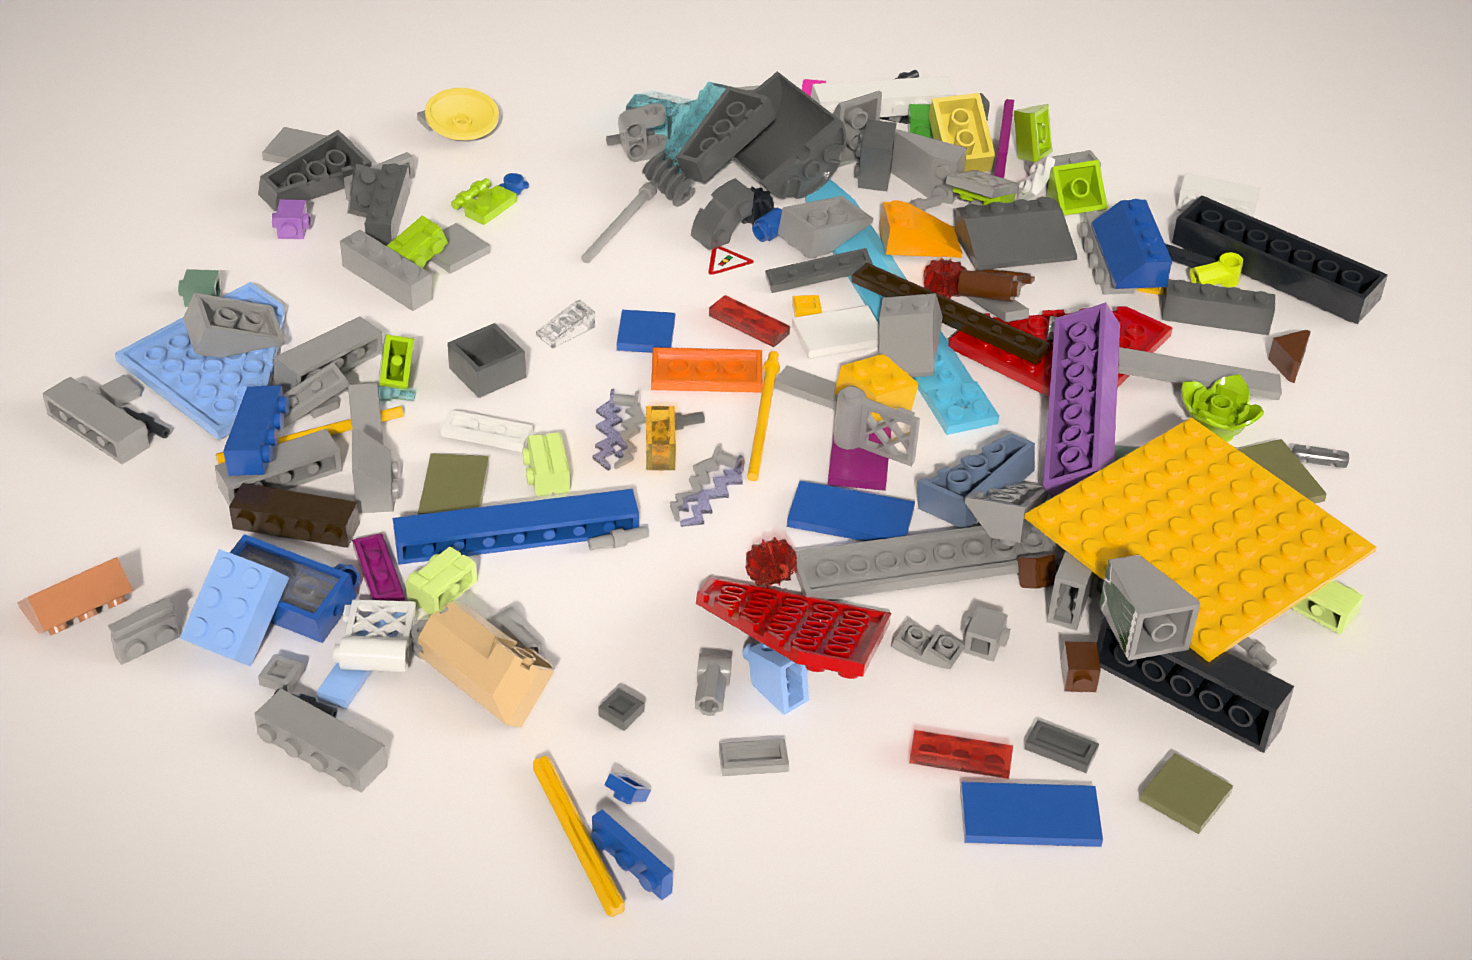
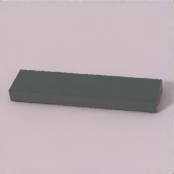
M863 248L765 270V275L771 292L775 293L851 276L865 263L873 265L867 249Z

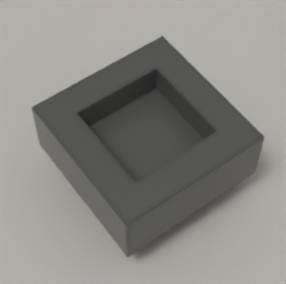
M620 688L598 707V716L623 731L644 712V702Z

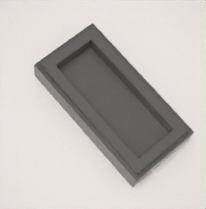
M1037 720L1025 744V750L1086 774L1099 748V743L1040 720Z

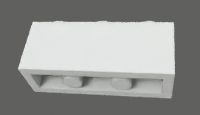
M1186 173L1177 209L1185 211L1203 195L1254 217L1260 187Z

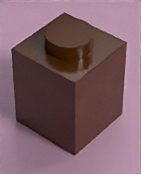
M1064 642L1061 658L1064 691H1097L1101 672L1097 642Z

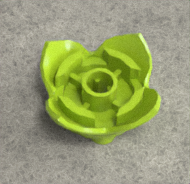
M1240 374L1222 377L1209 389H1206L1205 386L1196 381H1183L1182 399L1190 414V418L1192 417L1226 442L1231 441L1233 436L1241 433L1246 426L1253 424L1264 415V410L1261 406L1257 404L1250 405V390Z

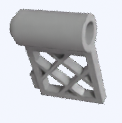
M854 386L840 390L837 395L834 443L838 447L847 450L859 447L912 467L916 457L920 418L914 416L915 412L901 407L894 409L866 399L864 391ZM871 411L880 414L884 422L878 424L872 417ZM897 422L910 425V432L904 434ZM889 426L896 437L890 440L882 430L883 428ZM874 432L882 443L878 444L869 441V434ZM901 442L908 453L899 452L894 444Z

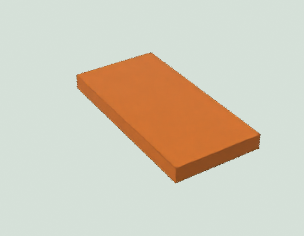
M653 348L651 390L762 393V350Z

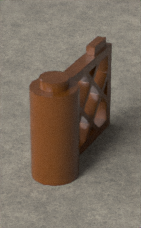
M995 269L962 270L959 277L958 292L960 296L1013 302L1015 297L1020 296L1021 287L1026 284H1032L1035 281V276H1031V273Z

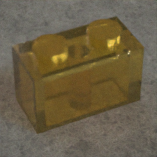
M646 406V470H675V406Z

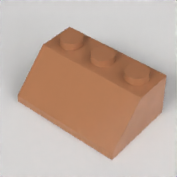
M115 557L17 602V604L38 634L48 630L51 636L67 629L66 622L78 617L79 621L82 622L97 615L98 613L95 609L107 603L110 609L126 602L125 595L132 592L133 589L118 558Z

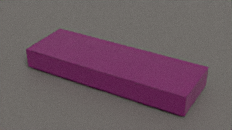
M383 534L353 539V548L371 600L405 601V595Z

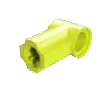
M1224 253L1220 256V261L1190 269L1189 277L1191 282L1235 287L1240 282L1243 258L1236 253Z

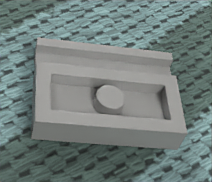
M168 598L108 625L111 631L110 637L115 658L121 665L180 637L176 617L172 610L174 607Z

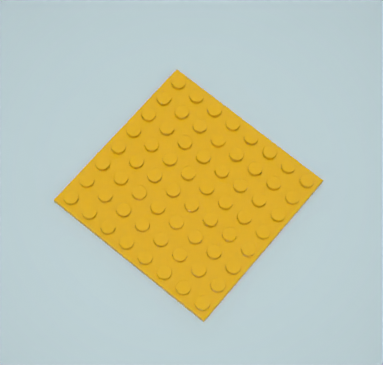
M1192 417L1025 513L1024 517L1103 580L1105 579L1108 560L1140 555L1197 598L1200 602V608L1190 648L1208 662L1374 553L1377 548Z

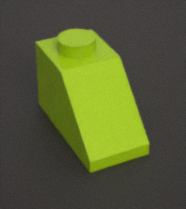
M386 334L380 362L379 386L403 390L408 389L413 338Z

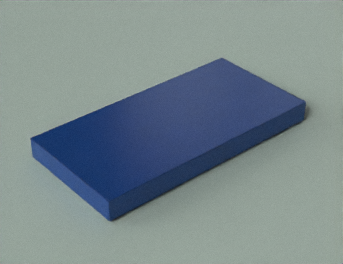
M799 481L787 518V527L860 541L907 536L915 501Z
M961 782L960 793L965 843L1102 847L1103 834L1096 786Z

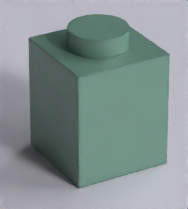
M186 269L183 280H179L178 293L179 296H183L185 307L189 306L194 293L221 297L222 288L219 270Z

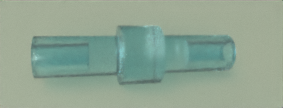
M377 386L378 397L382 401L392 402L393 399L414 401L416 397L415 390Z

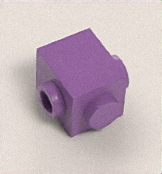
M280 199L277 212L272 213V227L277 229L278 239H304L306 229H310L311 216L307 213L306 200Z

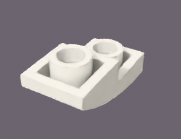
M1047 155L1032 164L1029 170L1030 176L1023 178L1019 183L1017 200H1028L1042 190L1049 180L1050 170L1054 166L1055 159Z

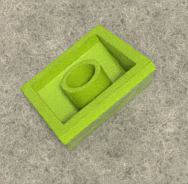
M1049 104L1013 110L1018 158L1036 162L1052 153Z
M1099 160L1051 167L1046 197L1056 200L1062 208L1064 216L1108 209Z

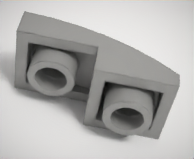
M908 620L895 637L891 647L921 662L951 669L966 645L940 629L935 635H932Z

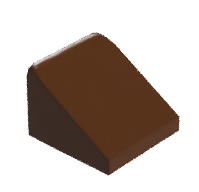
M1055 554L1018 558L1019 581L1022 588L1038 589L1054 585L1057 574Z

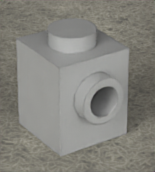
M977 606L973 617L968 616L964 624L963 634L966 635V647L963 653L994 662L1000 646L1006 647L1011 629L1006 628L1008 615Z

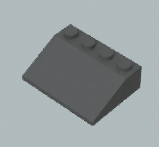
M1041 197L1038 200L1029 201L1018 199L1009 203L992 202L989 205L979 206L969 204L965 207L956 208L955 232L958 241L977 270L1077 260V253L1063 210L1054 198Z

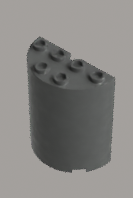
M777 71L753 91V93L770 98L776 118L731 159L776 197L785 199V197L800 199L816 192L834 175L841 163L839 157L842 148H846V130L840 119Z

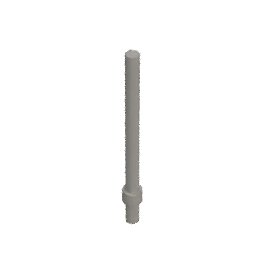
M652 181L645 183L639 189V194L581 256L584 263H590L642 204L656 194L658 187L652 185Z

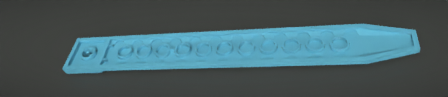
M831 179L816 192L805 197V202L807 203L843 196L859 207L857 202ZM871 224L832 251L833 255L866 248L874 266L907 280L893 257L886 255L882 240ZM852 275L847 276L852 283ZM852 283L865 306H869L879 324L882 299L886 297ZM940 331L934 376L912 377L919 383L917 389L946 435L997 425L999 414L978 382L972 379L955 351L948 346L949 342L942 331Z

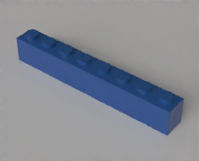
M633 489L395 517L392 520L398 565L429 561L433 555L441 554L449 546L460 552L461 555L473 556L585 542L589 538L610 534V530L619 528L628 530L639 527V511Z

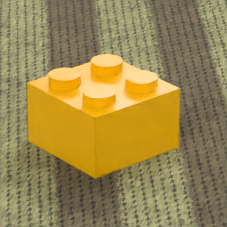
M880 354L842 365L834 393L838 395L840 390L854 386L864 391L866 399L894 409L901 407L912 411L919 383L896 365L888 356ZM871 411V415L876 422L883 420L880 414Z

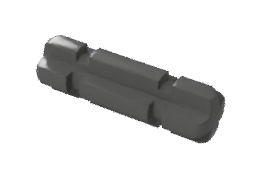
M1295 444L1292 448V452L1300 462L1307 460V463L1325 466L1335 464V467L1347 468L1349 463V452L1337 450V453H1335L1333 449L1313 446L1307 449L1306 445Z

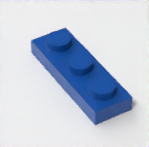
M603 809L592 816L591 837L599 849L606 850L613 856L619 867L624 871L632 873L646 891L653 892L661 900L672 894L673 871Z

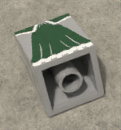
M1140 555L1108 560L1099 606L1127 659L1134 660L1189 650L1200 608L1198 599Z

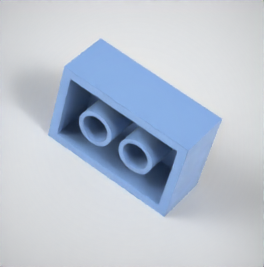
M219 549L180 639L251 667L289 577L271 568Z

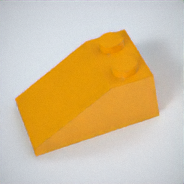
M900 200L882 203L879 232L886 255L962 258L963 253L953 226L910 203Z

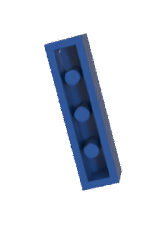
M282 385L247 386L223 450L229 476L264 475L268 463L272 462L273 448L278 445L279 430H283L284 415L289 413V400L287 396L283 395Z

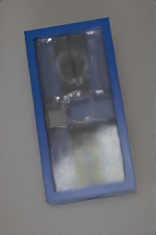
M246 534L240 538L230 551L231 554L271 568L289 577L270 623L323 643L343 616L345 605H351L352 600L356 598L349 573Z

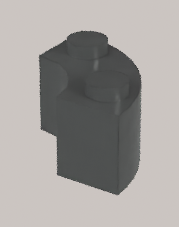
M736 178L718 187L711 194L713 196L712 200L704 210L702 208L699 209L694 219L691 236L708 250L728 244L736 226L744 218L752 215L754 192Z

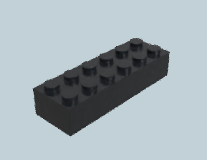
M1105 616L1101 620L1097 639L1100 668L1262 753H1265L1282 730L1295 686L1226 651L1210 662L1206 661L1191 648L1185 651L1128 660Z

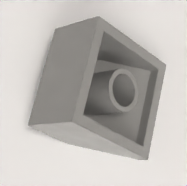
M352 429V475L358 512L393 511V499H399L398 481H393V479H398V462H392L391 450L359 429Z

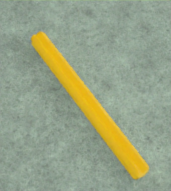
M547 756L536 758L533 761V771L606 914L610 917L622 914L625 910V902L550 758Z

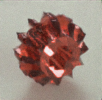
M940 258L939 261L931 260L930 265H927L924 270V288L949 299L952 296L960 297L958 292L959 277L962 270H967V268L961 266L959 261L953 262L951 258L949 260H944L943 258Z
M773 537L770 541L762 539L761 544H753L752 550L745 553L747 574L751 580L755 581L757 586L765 584L769 588L772 584L776 583L780 586L783 580H791V575L797 572V555L792 545L788 544L786 539L779 541L776 537Z

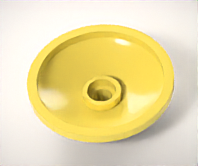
M451 88L443 90L430 98L426 104L425 117L429 126L438 134L449 139L466 141L478 139L490 133L498 123L499 110L496 103L480 91L469 88Z

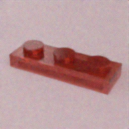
M724 295L709 307L710 317L773 348L790 335L789 325L727 295Z
M914 730L909 763L1009 779L1013 745Z

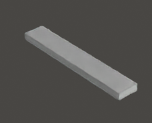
M1119 347L1118 373L1179 384H1182L1183 381H1196L1206 388H1211L1222 377L1240 374L1249 387L1250 396L1279 400L1282 395L1280 374Z

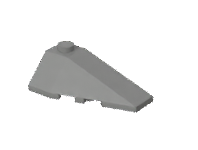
M1022 481L1004 485V489L989 488L987 495H983L984 492L982 491L972 492L965 497V504L991 538L1000 539L999 543L1015 546L1028 537L1033 527L1024 518L1025 513L1043 504L1049 493L1041 484Z

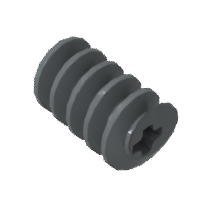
M662 151L645 164L642 173L645 174L647 180L652 181V185L658 187L659 191L665 194L668 200H672L674 206L679 207L693 196L695 188H691L694 180L691 177L685 180L687 176L685 171L677 174L680 166L676 164L671 167L673 160L668 158L664 161L666 153Z

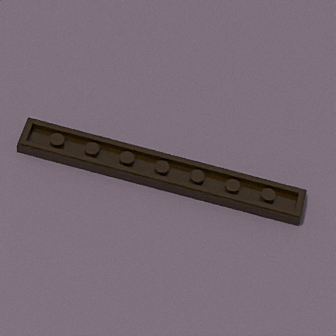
M865 263L852 275V283L886 298L935 294V292L870 263ZM936 293L943 316L942 323L1035 365L1050 351L1051 343Z

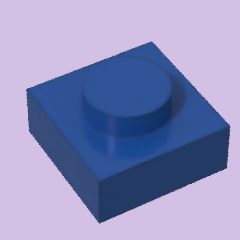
M610 773L604 786L614 791V798L629 805L632 802H646L651 792V789L626 774Z

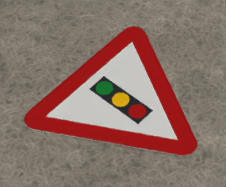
M719 246L711 251L708 274L715 275L754 263V260Z

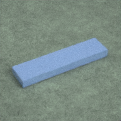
M401 612L391 614L395 619L406 615V613ZM380 620L373 625L379 629L388 623ZM363 629L356 636H366L370 633ZM395 630L387 634V636L396 637L399 632ZM336 663L317 690V699L347 708L372 671L340 670L339 663Z

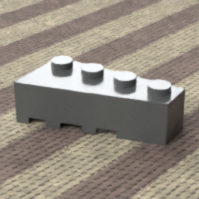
M727 86L676 156L681 171L687 173L686 178L691 177L693 180L705 183L776 118L770 98Z
M336 130L261 175L258 195L274 211H277L280 199L308 201L345 189L344 178L353 174L354 166L360 164L371 167L372 162L342 132Z

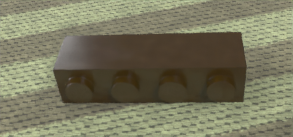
M245 483L241 484L229 506L233 529L345 548L349 547L360 524L358 503L356 501Z

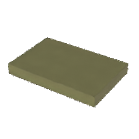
M1282 439L1238 449L1313 503L1325 501L1327 493Z
M431 453L418 515L481 507L489 468V456Z

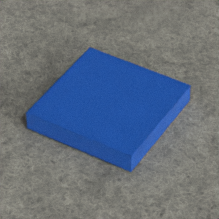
M622 309L616 343L617 350L652 353L654 347L672 348L676 313Z

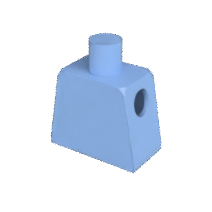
M751 642L746 645L743 650V658L749 662L752 685L782 714L785 715L809 701L808 678L805 665L796 664L761 642L758 644Z

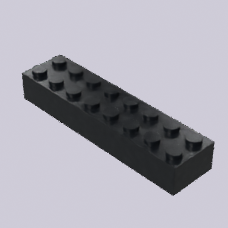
M1203 195L1176 219L1172 243L1185 250L1216 259L1217 262L1220 261V256L1224 253L1232 252L1239 254L1243 258L1242 274L1249 276L1253 280L1265 283L1276 290L1292 295L1298 300L1317 306L1323 311H1328L1342 317L1346 321L1358 324L1381 300L1388 274Z

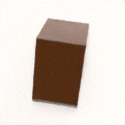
M1302 330L1273 338L1268 360L1291 383H1295L1311 333L1309 330Z

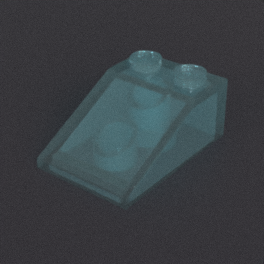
M650 90L635 93L626 105V110L650 104L663 105L666 110V122L663 125L653 127L655 135H665L668 140H672L695 107L696 100Z

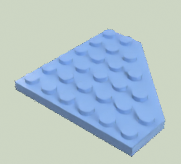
M249 282L222 296L223 298L272 306L282 331L285 316L284 305L253 283ZM182 317L117 351L115 358L117 363L216 439L220 440L230 434L247 386H271L274 357L277 356L278 346L222 358L195 354Z

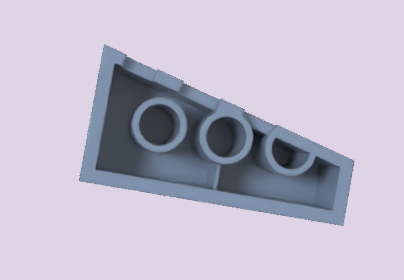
M1010 433L982 447V453L978 455L969 454L961 458L959 465L951 469L946 466L938 470L937 476L930 480L927 477L918 480V509L959 528L971 527L978 520L965 504V497L975 491L984 492L983 495H987L989 488L1004 489V485L1022 482L1035 471V443Z

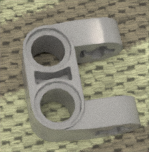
M645 105L626 110L620 114L618 118L620 143L630 161L648 160L662 151L668 154L669 143L665 135H646V129L663 125L666 122V110L663 105Z

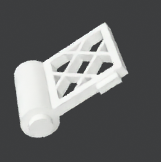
M352 600L351 605H345L343 621H347V626L340 644H335L334 663H339L340 670L406 672L416 602ZM358 611H369L374 614L363 618L358 614ZM395 612L407 613L398 619L391 616ZM380 620L388 623L379 629L373 625ZM363 629L370 633L366 636H353V634ZM397 630L403 637H389L387 634Z

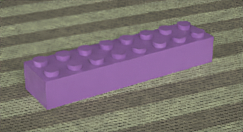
M1106 302L1055 318L1043 486L1052 498L1114 462L1120 323Z

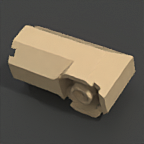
M451 601L445 605L449 610L443 614L436 611L426 622L418 636V644L423 647V651L419 650V656L508 726L522 728L554 673V670L551 669L552 664L526 646L524 649L516 647L517 641L509 638L467 605Z

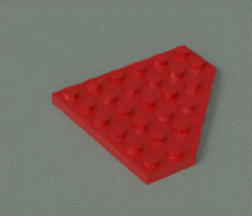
M1119 306L1116 307L1115 311H1112L1120 323L1119 347L1154 353L1172 335L1173 327L1132 308ZM1064 309L1043 310L1042 315H1029L1027 319L1004 322L998 317H992L1051 343L1050 351L1036 365L962 331H958L949 339L948 346L955 352L1050 397L1053 341L1047 340L1050 316L1061 317L1071 313H1065ZM1118 373L1117 388L1130 375Z
M710 577L697 591L695 603L796 664L805 665L807 670L813 672L835 671L838 672L840 677L847 679H856L858 676H864L890 625L892 614L890 612L815 597H806L805 595Z

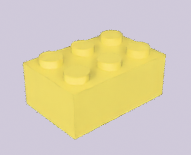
M980 93L932 98L928 116L934 139L967 148L964 172L970 170L991 171L995 152Z

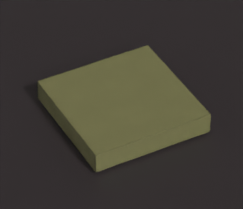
M1174 753L1143 790L1140 801L1200 834L1230 796L1233 785Z

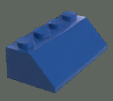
M1146 199L1121 200L1092 222L1091 228L1115 289L1167 287L1172 260Z

